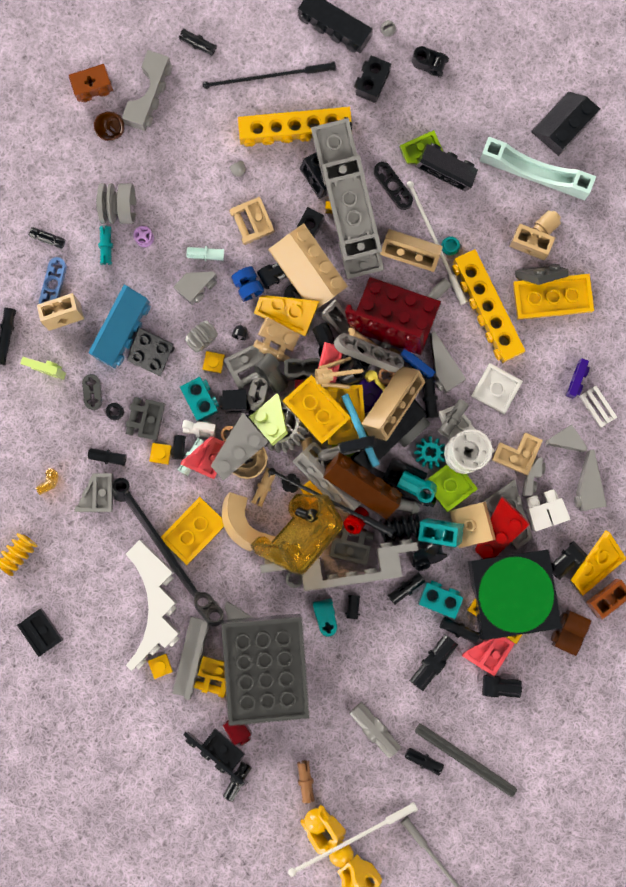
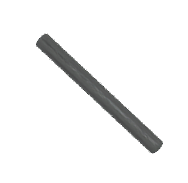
M418 724L415 729L416 734L508 796L513 797L516 794L517 788L423 724Z

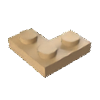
M524 433L517 449L499 442L492 461L527 476L543 440Z

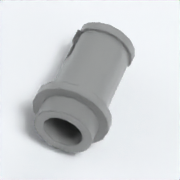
M401 499V504L397 509L409 512L410 515L417 514L420 503H417L416 500L412 502Z

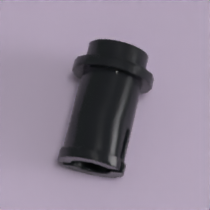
M174 435L173 452H171L173 459L183 460L184 456H186V453H184L186 436Z
M348 595L347 612H345L347 618L358 619V615L360 616V596Z

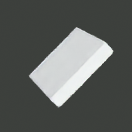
M489 363L471 397L505 415L523 381Z

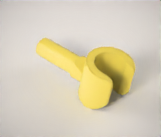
M369 370L365 373L364 378L368 383L374 380L380 389L384 391L386 387L380 382L375 371Z

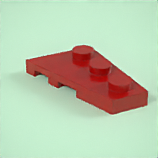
M503 496L490 518L496 540L479 543L475 548V551L483 559L496 557L530 525V522Z

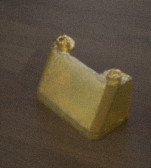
M296 494L288 505V511L292 519L271 542L265 536L256 538L250 545L253 551L258 556L292 573L304 574L340 533L343 526L342 518L329 496ZM298 507L306 510L316 509L318 511L316 515L318 520L311 523L296 516L295 512Z

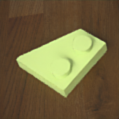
M22 357L21 365L64 380L66 372L57 363L51 361L42 363Z
M278 393L249 416L272 446L288 434L284 421V411L281 405L282 400Z

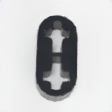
M368 436L341 442L339 446L341 453H348L375 447L377 443L375 436Z

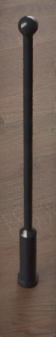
M333 61L332 63L306 66L304 69L211 83L205 81L202 86L204 89H208L211 86L299 73L312 74L336 71L335 61Z
M274 468L268 470L269 475H275L362 519L365 524L392 538L396 530L395 528H390L369 516H363L276 472Z

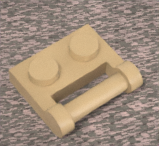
M260 197L229 210L242 235L243 245L252 243L275 232ZM246 211L254 233L250 235L240 214Z

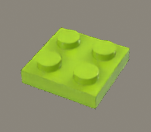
M448 464L427 479L436 484L437 492L434 497L446 512H449L478 490L467 474L455 472Z

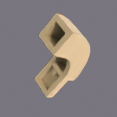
M229 492L223 501L222 521L230 538L237 545L250 552L256 546L261 550H271L276 545L278 537L253 529L245 516L248 498Z

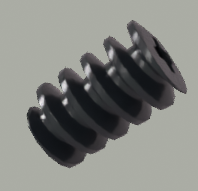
M416 514L415 520L412 515H408L407 521L404 516L400 517L399 522L396 517H393L392 523L389 518L385 519V525L396 529L391 538L392 541H395L396 535L402 540L404 534L407 539H410L412 533L415 538H418L420 529L418 514ZM381 532V537L384 542H387L389 535Z

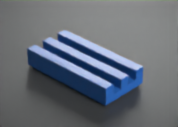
M404 349L400 354L406 363L419 370L427 379H430L436 372L413 353Z

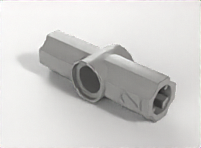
M360 702L350 711L349 714L361 726L364 734L373 743H376L388 758L398 752L401 748L400 744L365 704Z

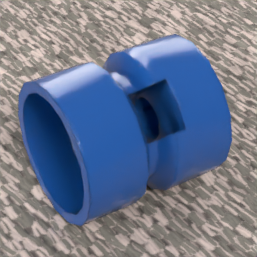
M253 266L243 268L231 276L235 287L239 288L238 293L243 302L253 299L251 295L253 293L257 297L264 292L261 282L256 280L257 274Z

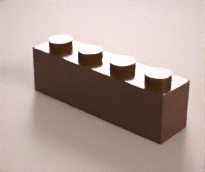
M339 452L326 466L324 479L383 518L387 519L400 506L402 493L398 489L391 487L380 477H376L365 467L352 461L350 457Z

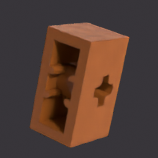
M104 64L68 75L78 102H89L92 100V97L98 95L104 97L113 91Z
M615 579L585 603L597 618L604 619L626 602V585L621 579Z

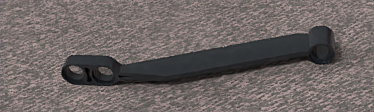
M125 478L115 479L112 483L114 499L128 504L170 567L194 597V606L210 626H219L221 620L224 619L222 609L208 593L197 591L130 494L128 480ZM200 598H206L208 604L200 606L197 601ZM217 612L220 614V619L213 621L209 615Z

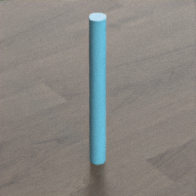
M349 394L341 396L359 438L367 437ZM373 448L365 449L372 467L380 465Z

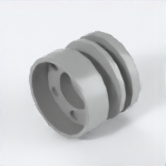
M100 183L96 197V207L100 223L106 224L109 219L110 224H114L118 215L121 224H134L136 213L130 211V205H136L133 183H120L117 192L113 183H110L108 188L105 183Z

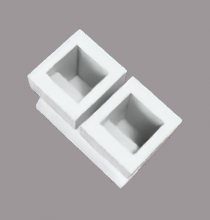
M554 489L543 492L547 503L541 505L537 495L526 498L528 506L526 512L529 516L533 532L571 520L563 499L558 498Z

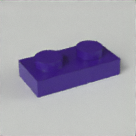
M582 358L578 361L566 397L573 399L581 394L583 389L581 382L583 377H587L590 369L588 367V360Z

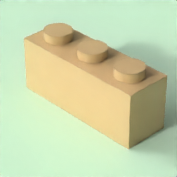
M388 229L380 255L434 272L443 246Z

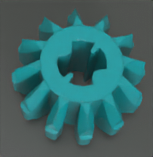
M429 436L428 443L424 438L421 439V443L424 446L416 444V447L421 451H414V455H420L416 462L423 460L421 467H425L426 463H428V468L432 469L434 463L438 468L440 466L438 460L441 462L445 461L440 456L444 455V451H441L445 444L443 443L438 446L439 438L433 443L432 436ZM427 448H429L430 450H435V453L433 454L435 456L433 458L431 455H426V452H428V450H426Z

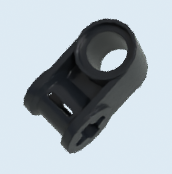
M425 46L417 47L412 57V64L415 68L439 78L443 76L444 66L449 61V57L446 54L436 52ZM417 56H423L425 60H419Z

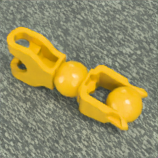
M319 805V809L315 808L308 811L305 818L300 821L317 853L323 854L343 843L342 840L346 834L345 828L334 816L329 815L324 806ZM326 829L332 837L329 841L322 834ZM349 844L329 855L331 863L336 867H340L337 872L341 877L342 887L381 886V875L373 864L362 860L358 854L354 856L353 849ZM368 877L374 879L375 883H372Z

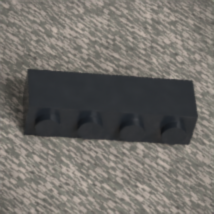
M303 0L298 7V17L301 22L307 25L309 23L312 24L319 33L330 35L334 42L345 44L346 48L353 53L358 52L361 54L372 37L373 28L326 0Z

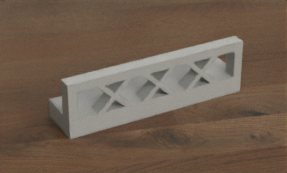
M314 441L292 462L325 497L354 511L361 502H356L350 495L323 478L325 473L324 464L328 465L332 459L323 461L321 456L322 449ZM313 449L318 454V458L314 457L309 451ZM336 507L345 518L350 514Z
M195 617L190 618L173 689V694L184 696V699L190 700L193 695L209 624L204 619Z

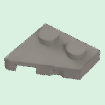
M93 473L74 512H113V474Z

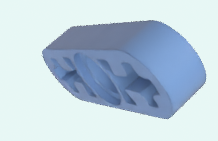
M59 257L52 258L49 261L39 304L44 303V300H48L49 294L46 291L55 294V296L51 294L50 300L60 297L67 265ZM58 262H60V265L62 266V268H58L57 275H59L60 278L54 276L56 269L53 267V265H57ZM51 280L58 281L56 289H49L48 284Z

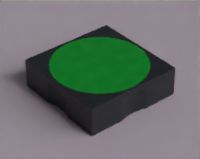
M549 550L468 561L471 586L476 599V617L480 639L489 640L562 629Z

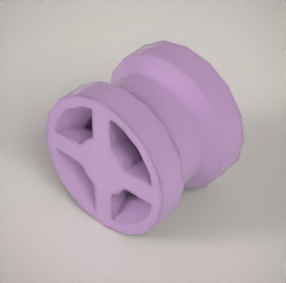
M139 226L135 229L133 237L140 247H149L154 241V235L151 230L146 226Z

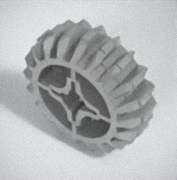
M281 402L288 434L274 446L268 441L265 447H268L271 451L275 449L277 453H280L281 450L287 453L288 448L294 451V445H301L299 441L305 440L303 434H307L308 430L290 409ZM294 418L296 419L295 429L292 428Z

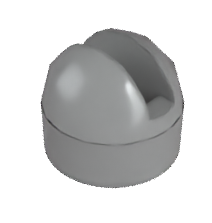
M390 20L385 21L381 26L382 34L386 37L394 35L396 31L395 24Z
M239 161L229 167L232 174L237 177L245 173L243 161Z

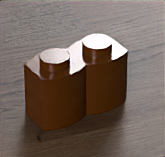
M567 610L560 616L562 629L553 632L551 641H553L552 645L577 656L592 620Z

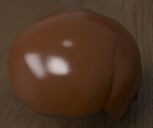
M108 111L97 115L94 121V131L99 138L105 141H112L120 138L124 133V121L119 114ZM109 130L113 135H108L106 131Z

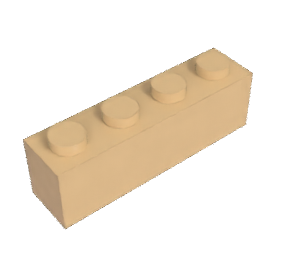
M402 366L394 374L362 422V426L368 436H375V438L385 441L389 439L425 384V380L419 370Z

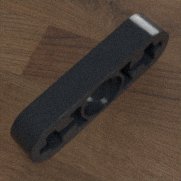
M387 162L377 163L374 167V175L399 209H409L412 206L413 197ZM379 167L382 169L386 168V175L389 177L386 182L383 181L386 179L385 175L378 173ZM396 182L399 188L392 191L388 188V184ZM401 190H403V192H401V195L404 199L408 198V204H401V197L399 195L395 197L394 195L398 194Z

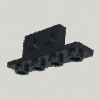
M394 457L385 473L374 467L369 470L370 473L380 477L391 487L398 489L403 496L414 498L423 506L434 507L437 500L435 497L431 502L423 503L417 496L397 487L404 471L423 480L426 479L428 473Z
M214 729L204 743L190 732L183 734L187 738L185 740L187 744L193 748L197 747L200 749V755L208 761L210 759L216 763L215 768L223 774L225 772L229 774L231 782L236 786H246L248 784L234 770L246 753L236 745L234 746L233 742L220 731Z

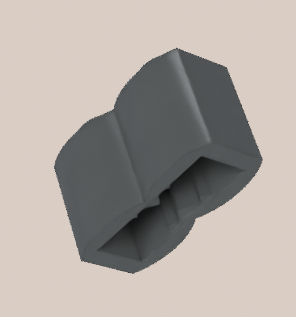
M291 358L285 360V378L293 381L303 378L307 379L311 375L315 378V369H318L320 359L308 358L303 361Z

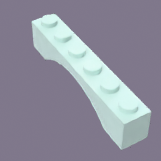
M488 137L479 160L482 163L584 201L589 196L596 176L580 170L561 168L537 161L520 153L507 143L492 137Z

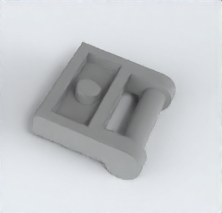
M253 345L224 359L239 390L243 389L245 385L251 383L255 378L261 377L257 372L242 379L238 376V374L254 367L264 357V354L259 352V349Z

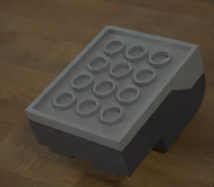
M285 614L221 620L228 725L309 719L302 616L300 614Z

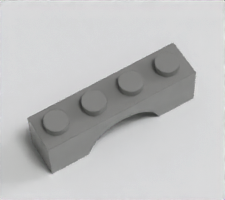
M147 50L141 66L143 73L150 79L149 89L142 98L128 101L122 116L125 125L142 131H146L147 126H151L153 116L151 115L153 110H157L159 106L160 92L163 93L166 87L165 78L170 76L172 71V65L168 56Z

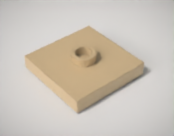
M486 502L449 511L452 522L464 524L462 543L458 546L459 548L496 540Z

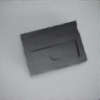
M42 608L17 625L38 657L63 641Z

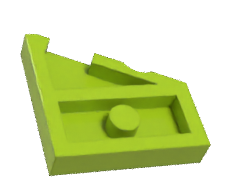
M434 130L399 146L406 164H416L426 144L434 143L441 147Z

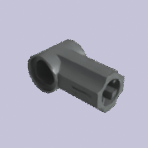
M267 353L254 366V369L259 376L267 381L275 393H279L288 387V381L278 368L280 365L279 361L272 354Z

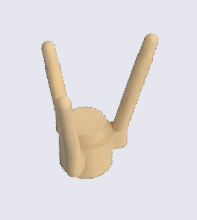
M347 357L327 365H320L319 369H315V380L317 385L321 384V387L349 389L350 385L331 383L330 381H333L335 376L363 373L364 370L355 369L332 372V369H328L352 359Z

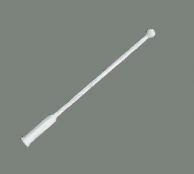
M408 181L406 186L412 192V195L417 203V206L422 214V217L427 225V228L432 236L434 243L439 245L438 240L433 232V229L428 221V218L423 210V207L418 199V196L413 188L414 183L412 181ZM441 250L440 256L449 274L448 279L458 298L459 305L466 304L468 300L465 298L456 275L452 274Z
M411 802L410 805L387 816L383 822L297 868H290L288 874L293 877L296 875V872L386 824L390 825L412 812L418 811L415 803Z

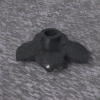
M431 544L426 549L421 548L413 554L412 566L417 571L426 570L431 564L445 559L447 554L439 552L441 549L440 544Z

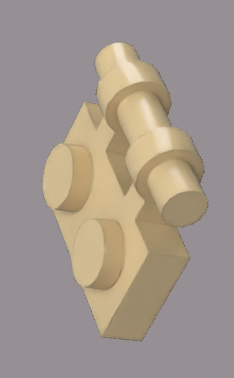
M266 317L258 333L264 340L263 342L256 340L253 346L259 349V352L263 354L270 353L279 362H284L290 359L289 356L284 354L285 349L293 352L300 334ZM271 342L278 345L277 350L270 347Z

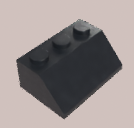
M568 91L531 132L556 155L560 156L597 116L600 108L587 96Z
M434 143L425 145L415 165L416 168L464 192L472 188L478 171L472 162L467 160L463 162L457 159L458 156L452 152L445 153L441 151L440 146Z

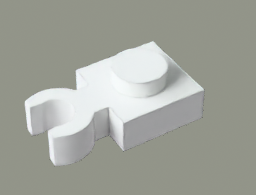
M188 420L183 421L182 428L185 434L193 433L196 434V437L206 439L216 435V424L208 421H197L196 423Z

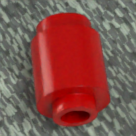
M358 507L354 510L363 516H369L368 511L363 507ZM349 514L343 523L345 529L351 534L360 533L366 525L362 519L352 514Z

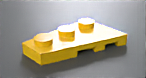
M261 295L254 314L263 318L268 317L296 333L306 336L320 301Z
M605 530L570 580L582 596L626 560V556L610 532Z

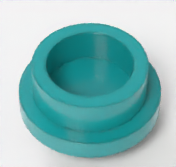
M446 237L441 244L443 246V253L449 256L457 254L460 249L458 239Z

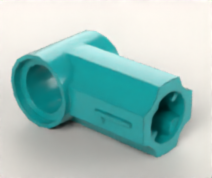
M404 471L397 487L417 496L423 503L431 502L437 492V486L433 481H425L407 471ZM423 489L430 490L431 494L424 493Z

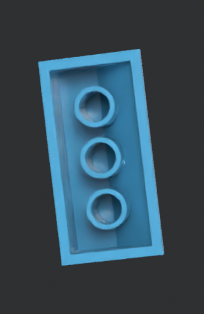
M123 285L88 353L95 359L115 369L117 365L120 366L125 357L123 355L125 349H129L133 343L132 336L134 332H138L142 326L140 321L143 315L146 316L150 311V301L130 287Z

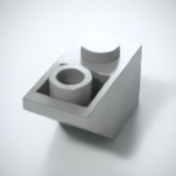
M213 271L186 273L176 283L174 289L191 305L194 303L198 304L204 297L203 293L205 291L203 288L206 286L211 290L216 285L217 275Z

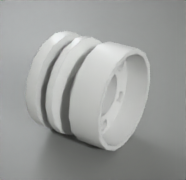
M468 429L460 432L448 441L445 446L444 456L446 463L452 470L457 473L468 474L487 465L491 459L493 449L491 441L484 433L479 430ZM468 451V455H463L462 452Z

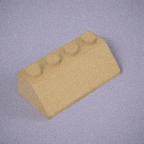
M305 224L290 232L268 249L302 299L320 301L317 309L348 287Z

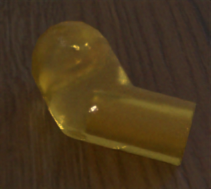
M52 468L46 470L45 482L36 486L39 495L56 487L59 477L56 470Z

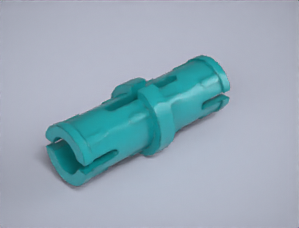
M100 226V243H98L100 265H106V263L112 265V227L105 226L104 228V226Z

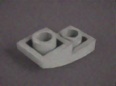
M537 458L533 462L530 472L525 478L522 496L530 497L536 492L537 483L534 481V478H540L545 473L543 458Z

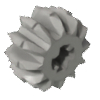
M204 321L191 329L185 341L192 350L200 352L215 340L218 333L212 324Z

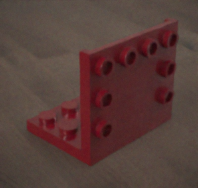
M369 277L357 310H352V305L347 304L345 314L349 328H353L361 335L421 356L441 301Z

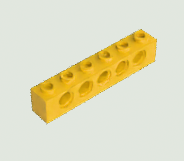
M350 107L241 116L238 117L240 143L246 147L255 146V143L271 145L274 144V141L291 143L296 139L307 142L313 138L311 128L309 127L311 124L322 125L342 120L344 117L350 118L349 122H352ZM293 125H298L300 129L294 131L291 129V127ZM274 127H280L281 131L273 132L272 129ZM255 129L263 130L260 134L254 133Z
M476 249L455 258L453 261L454 265H452L453 272L456 276L459 275L462 280L460 282L461 288L464 293H468L470 297L468 299L469 304L473 310L476 309L479 315L477 316L478 323L481 327L484 326L487 331L485 333L487 341L493 343L495 347L493 352L498 361L501 360L503 364L522 355L526 350ZM472 270L475 273V277H468L466 271ZM481 287L483 294L475 293L474 288ZM487 303L491 306L492 310L485 311L482 305ZM491 321H498L500 328H493ZM505 337L508 340V345L500 344L499 338Z

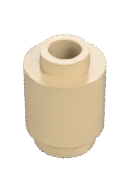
M548 210L534 223L533 229L550 235L561 224V217L556 211Z

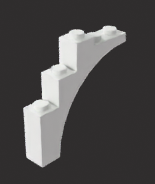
M139 540L126 553L143 579L149 608L148 622L143 640L135 655L126 665L131 671L135 668L139 670L147 662L145 658L149 654L153 656L160 649L159 643L164 648L168 645L172 647L180 639L178 635L181 633L164 617L165 615L169 617L177 609L175 605L178 602L162 587L163 584L167 586L174 579L172 575L175 572L143 540Z

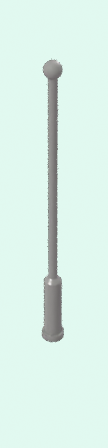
M407 816L400 823L404 825L420 847L428 852L455 887H460L427 846V841L411 823L409 817Z

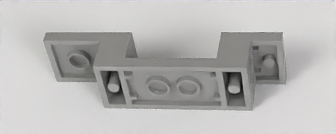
M349 118L311 127L323 182L327 188L337 229L338 244L347 279L384 270L380 252H382L360 155H357Z
M412 539L399 541V545L394 546L392 542L381 543L380 548H376L380 571H377L376 568L364 569L365 573L357 574V571L345 572V576L338 577V574L326 575V579H322L320 558L315 557V553L303 555V559L296 560V556L285 557L284 562L278 563L277 559L265 560L264 565H260L261 573L301 567L304 591L402 577L399 553L417 551L418 545L417 542L412 543Z

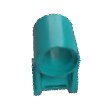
M332 598L313 602L321 634L326 637L333 636L337 631V622ZM326 622L334 626L331 629V633L323 629L326 626Z

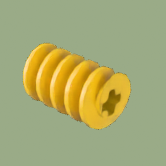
M16 534L19 540H11L14 546L6 545L9 552L1 551L4 557L0 558V569L10 576L14 575L12 570L17 571L19 569L17 564H24L22 558H29L27 552H34L32 546L38 547L32 539L24 534Z

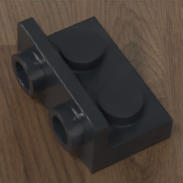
M314 153L303 159L300 170L317 197L321 199L326 196L327 188L323 182L317 153Z

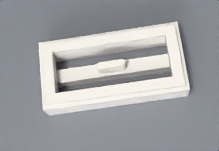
M597 386L579 396L600 428L617 418ZM593 391L602 403V405L604 406V408L606 409V411L608 412V414L610 415V418H608V416L606 415V413L604 412V410L592 394ZM587 395L589 396V398L591 399V401L593 402V404L595 405V407L597 408V410L599 411V413L605 421H601V419L599 418V416L587 400Z

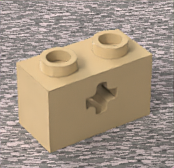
M519 224L509 247L545 260L550 253L555 237Z
M73 293L37 305L40 321L48 331L84 319L81 303Z

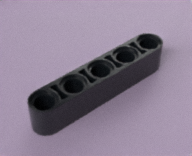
M415 399L389 439L385 441L376 438L377 446L372 448L378 461L426 415L427 412ZM365 449L355 452L350 457L352 461L365 467L368 471L372 468Z

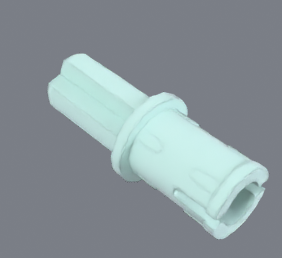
M207 246L205 248L187 247L186 256L191 259H204V261H224V249L207 248Z

